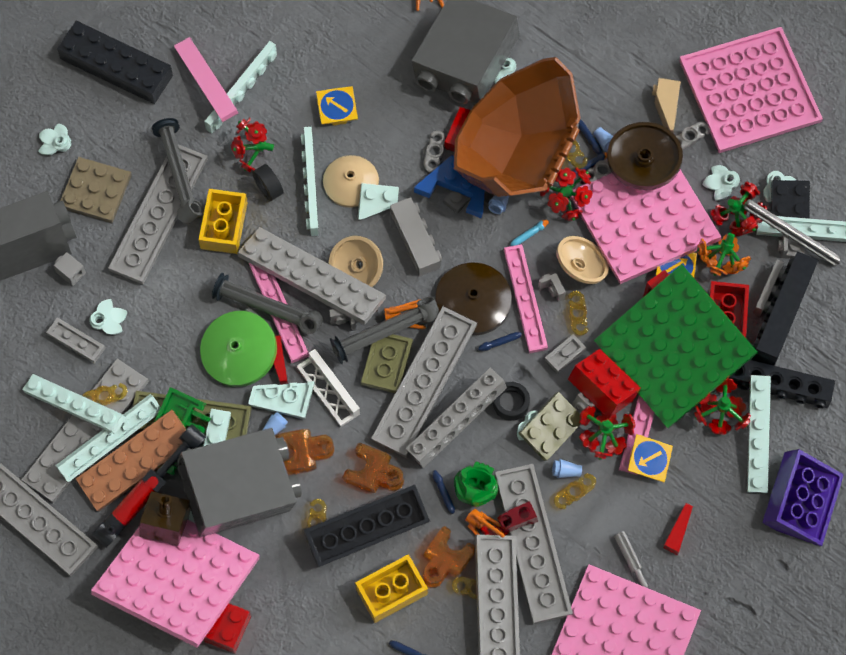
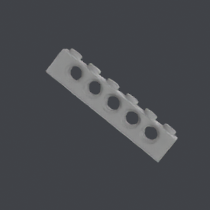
M490 367L406 448L409 455L424 468L507 388L504 380Z

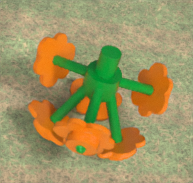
M725 234L723 239L718 241L719 245L707 246L703 238L700 239L697 245L698 254L701 255L702 261L707 264L706 267L710 269V273L714 276L736 274L748 267L751 257L739 259L735 253L739 250L738 239L734 234ZM718 252H720V253H721V256H720V258H719V261L717 262V260H716V258H717L716 254H717ZM727 254L730 258V261L727 262V265L723 266L724 270L720 269V266L723 262L725 255Z

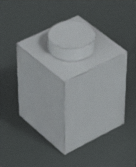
M68 252L58 257L55 261L54 268L56 273L72 286L86 274L84 266Z

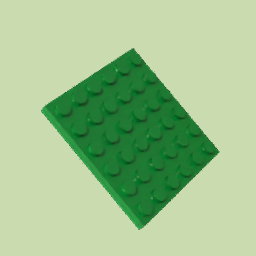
M682 264L594 340L602 351L641 387L638 394L668 429L758 353Z

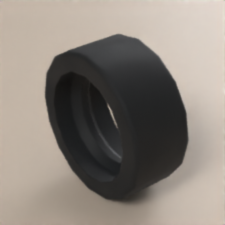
M267 164L252 172L257 186L269 201H273L284 194L279 179Z
M505 382L507 388L493 401V408L502 419L509 421L518 420L528 412L530 405L529 392L520 383ZM507 391L519 393L523 398L521 408L517 411L505 410L500 404V398L503 393Z

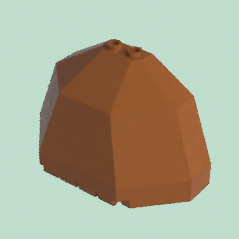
M557 57L539 60L501 78L470 110L455 139L454 169L469 183L497 197L544 191L548 187L553 186L558 175L557 173L565 161L564 157H567L573 145L572 142L575 141L580 131L577 128V124L581 117L572 72Z

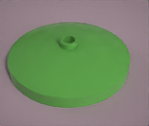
M232 311L215 319L206 329L200 346L201 360L206 371L219 383L231 387L248 386L262 379L271 369L277 354V341L272 328L263 318L248 311Z

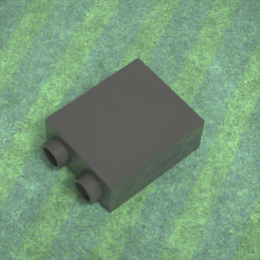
M447 0L412 59L416 83L426 91L433 92L437 88L448 92V95L460 104H467L468 101L477 104L490 90L520 37L517 16L475 0Z
M48 191L0 208V281L53 262L66 252L71 255L67 241L77 237L63 200L53 204Z
M273 428L181 452L176 465L187 500H190V509L199 537L290 512L297 503L296 498L302 495L300 482L295 474L288 476L284 461L289 460V450L283 437L276 439Z

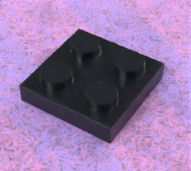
M772 180L771 213L781 217L808 219L810 215V181Z

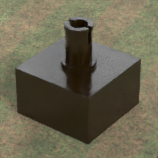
M151 491L140 520V537L179 546L190 515V500Z

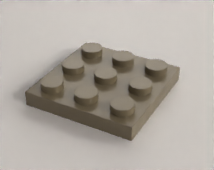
M78 157L60 201L63 200L68 211L113 223L132 174L127 170Z

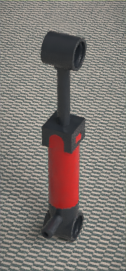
M191 424L179 437L183 443L158 471L151 468L140 482L92 533V536L107 548L147 504L151 491L158 492L167 482L163 476L175 464L181 452L186 451L188 448L191 450L198 448L207 436Z

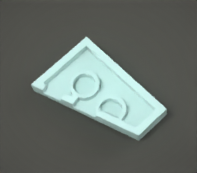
M315 381L253 386L248 406L305 419Z

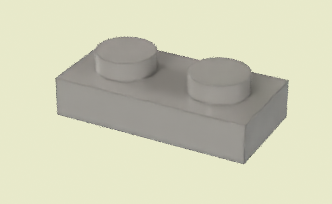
M572 334L545 357V361L558 374L586 350V346Z

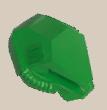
M476 461L473 467L469 466L460 470L454 477L455 493L458 500L470 506L478 507L496 498L498 483L495 476L492 475L494 468Z

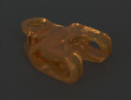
M301 429L280 433L275 436L276 439L283 437L287 447L294 451L293 457L284 461L288 475L313 471L317 468L316 461L328 459L334 454L333 441L328 435L311 437L310 430Z
M362 443L356 445L355 453L357 457L366 461V466L360 471L347 469L342 476L346 483L371 493H376L379 486L391 491H397L402 488L404 484L403 472L400 468L389 464L392 458L389 454Z
M446 526L440 529L423 557L430 561L424 569L423 581L430 588L439 587L448 574L458 578L475 554V545L472 543H467L459 551L450 549L447 541L450 538L451 530ZM434 573L437 574V577H436V576H434L433 578L430 577V575H434Z

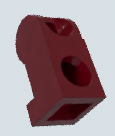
M530 501L508 510L497 518L504 533H509L525 525L538 522L537 515Z

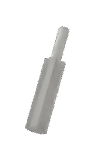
M625 531L616 534L614 537L631 572H635L641 586L647 588L648 585L640 571L642 566Z

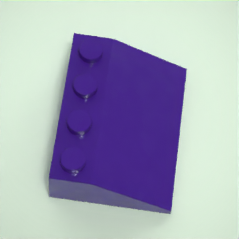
M800 449L784 452L762 523L778 532L822 546L844 474Z

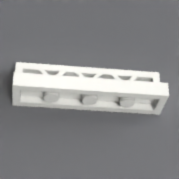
M315 349L309 352V358L296 367L307 382L312 381L310 378H314L315 384L316 379L326 381V389L317 388L314 385L313 391L339 426L342 427L360 415V408ZM312 363L316 368L315 375L306 373L303 368ZM327 393L338 397L337 404L328 403L326 400ZM338 408L346 409L350 415L341 420L337 415Z

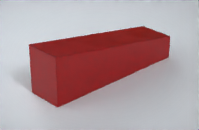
M459 107L446 137L444 149L455 152V139L470 112L469 109Z
M279 335L275 336L277 354L273 365L280 385L288 384L281 336Z
M688 503L685 504L663 547L677 556L693 508Z

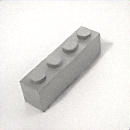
M410 197L390 205L391 216L418 275L422 276L440 269L442 256L439 250L436 251L433 246L435 245L433 236L431 234L428 235L426 231L428 228L425 219H421L419 216L420 209L418 204L413 203Z

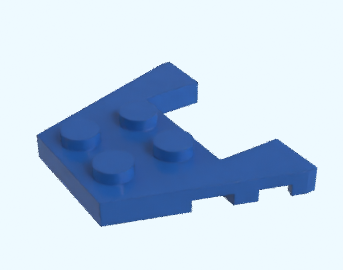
M453 155L414 188V193L430 198L436 185L458 192L471 198L466 208V213L479 218L483 216L485 190L469 183L454 169Z

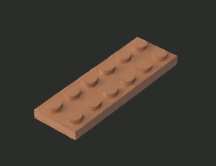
M171 410L77 477V482L97 511L102 510L137 485L151 468L158 470L183 443L179 437L186 428L176 413Z

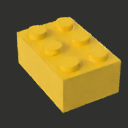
M215 189L208 190L199 235L200 249L238 254L248 204L245 193Z
M409 554L355 582L356 590L374 623L428 595V588Z

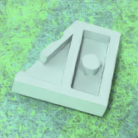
M361 183L358 219L361 220L390 209V205L398 202L399 187Z

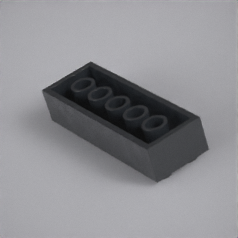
M77 20L57 48L61 60L153 104L157 102L173 77L171 65Z
M798 251L795 258L790 257L753 345L758 351L753 356V361L775 366L819 261L818 259Z
M412 485L303 530V533L317 567H321L430 522V519L416 485Z

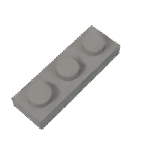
M776 260L756 305L754 315L760 317L763 311L767 312L771 303L768 301L770 295L774 296L778 287L775 285L777 279L781 280L785 271L782 269L783 261Z
M58 317L46 332L48 336L94 364L106 349L103 344Z

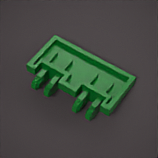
M170 387L155 421L173 410L185 428L193 424L204 433L206 429L203 426L196 425L191 421L194 415L206 422H209L211 418L194 410L197 408L203 411L206 403ZM172 466L167 473L174 475L177 467Z

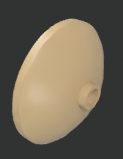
M353 155L343 156L334 160L327 167L323 177V186L327 196L334 203L343 207L359 206L361 183L379 185V176L373 164L362 157Z
M362 236L346 237L334 246L329 257V264L371 287L381 277L383 258L379 248L368 238ZM360 261L363 263L361 268L358 266Z
M578 236L566 237L559 243L556 251L557 259L562 269L571 278L586 284H596L607 276L609 265L599 247L594 243Z

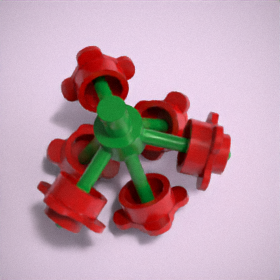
M747 181L744 185L740 186L742 197L737 198L733 196L728 200L729 209L716 205V208L710 211L712 219L718 226H721L724 221L728 220L729 213L735 215V220L729 226L730 230H732L731 233L735 236L752 233L758 228L757 223L762 222L760 218L751 213L750 217L747 218L745 216L748 212L743 208L745 202L748 199H754L756 195L760 194L757 187ZM762 202L757 203L767 210V206H763Z

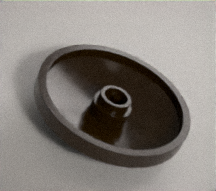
M637 122L620 129L612 137L607 153L608 165L612 174L626 186L639 190H653L670 183L679 173L683 159V151L678 138L664 126L651 122Z
M469 262L457 265L444 274L438 283L435 300L439 312L442 307H446L476 322L477 326L472 334L473 336L483 335L498 328L509 314L512 297L507 280L498 270L483 263Z

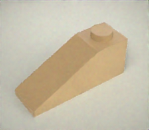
M659 78L658 84L653 86L652 95L655 96L654 103L663 126L673 133L681 81Z

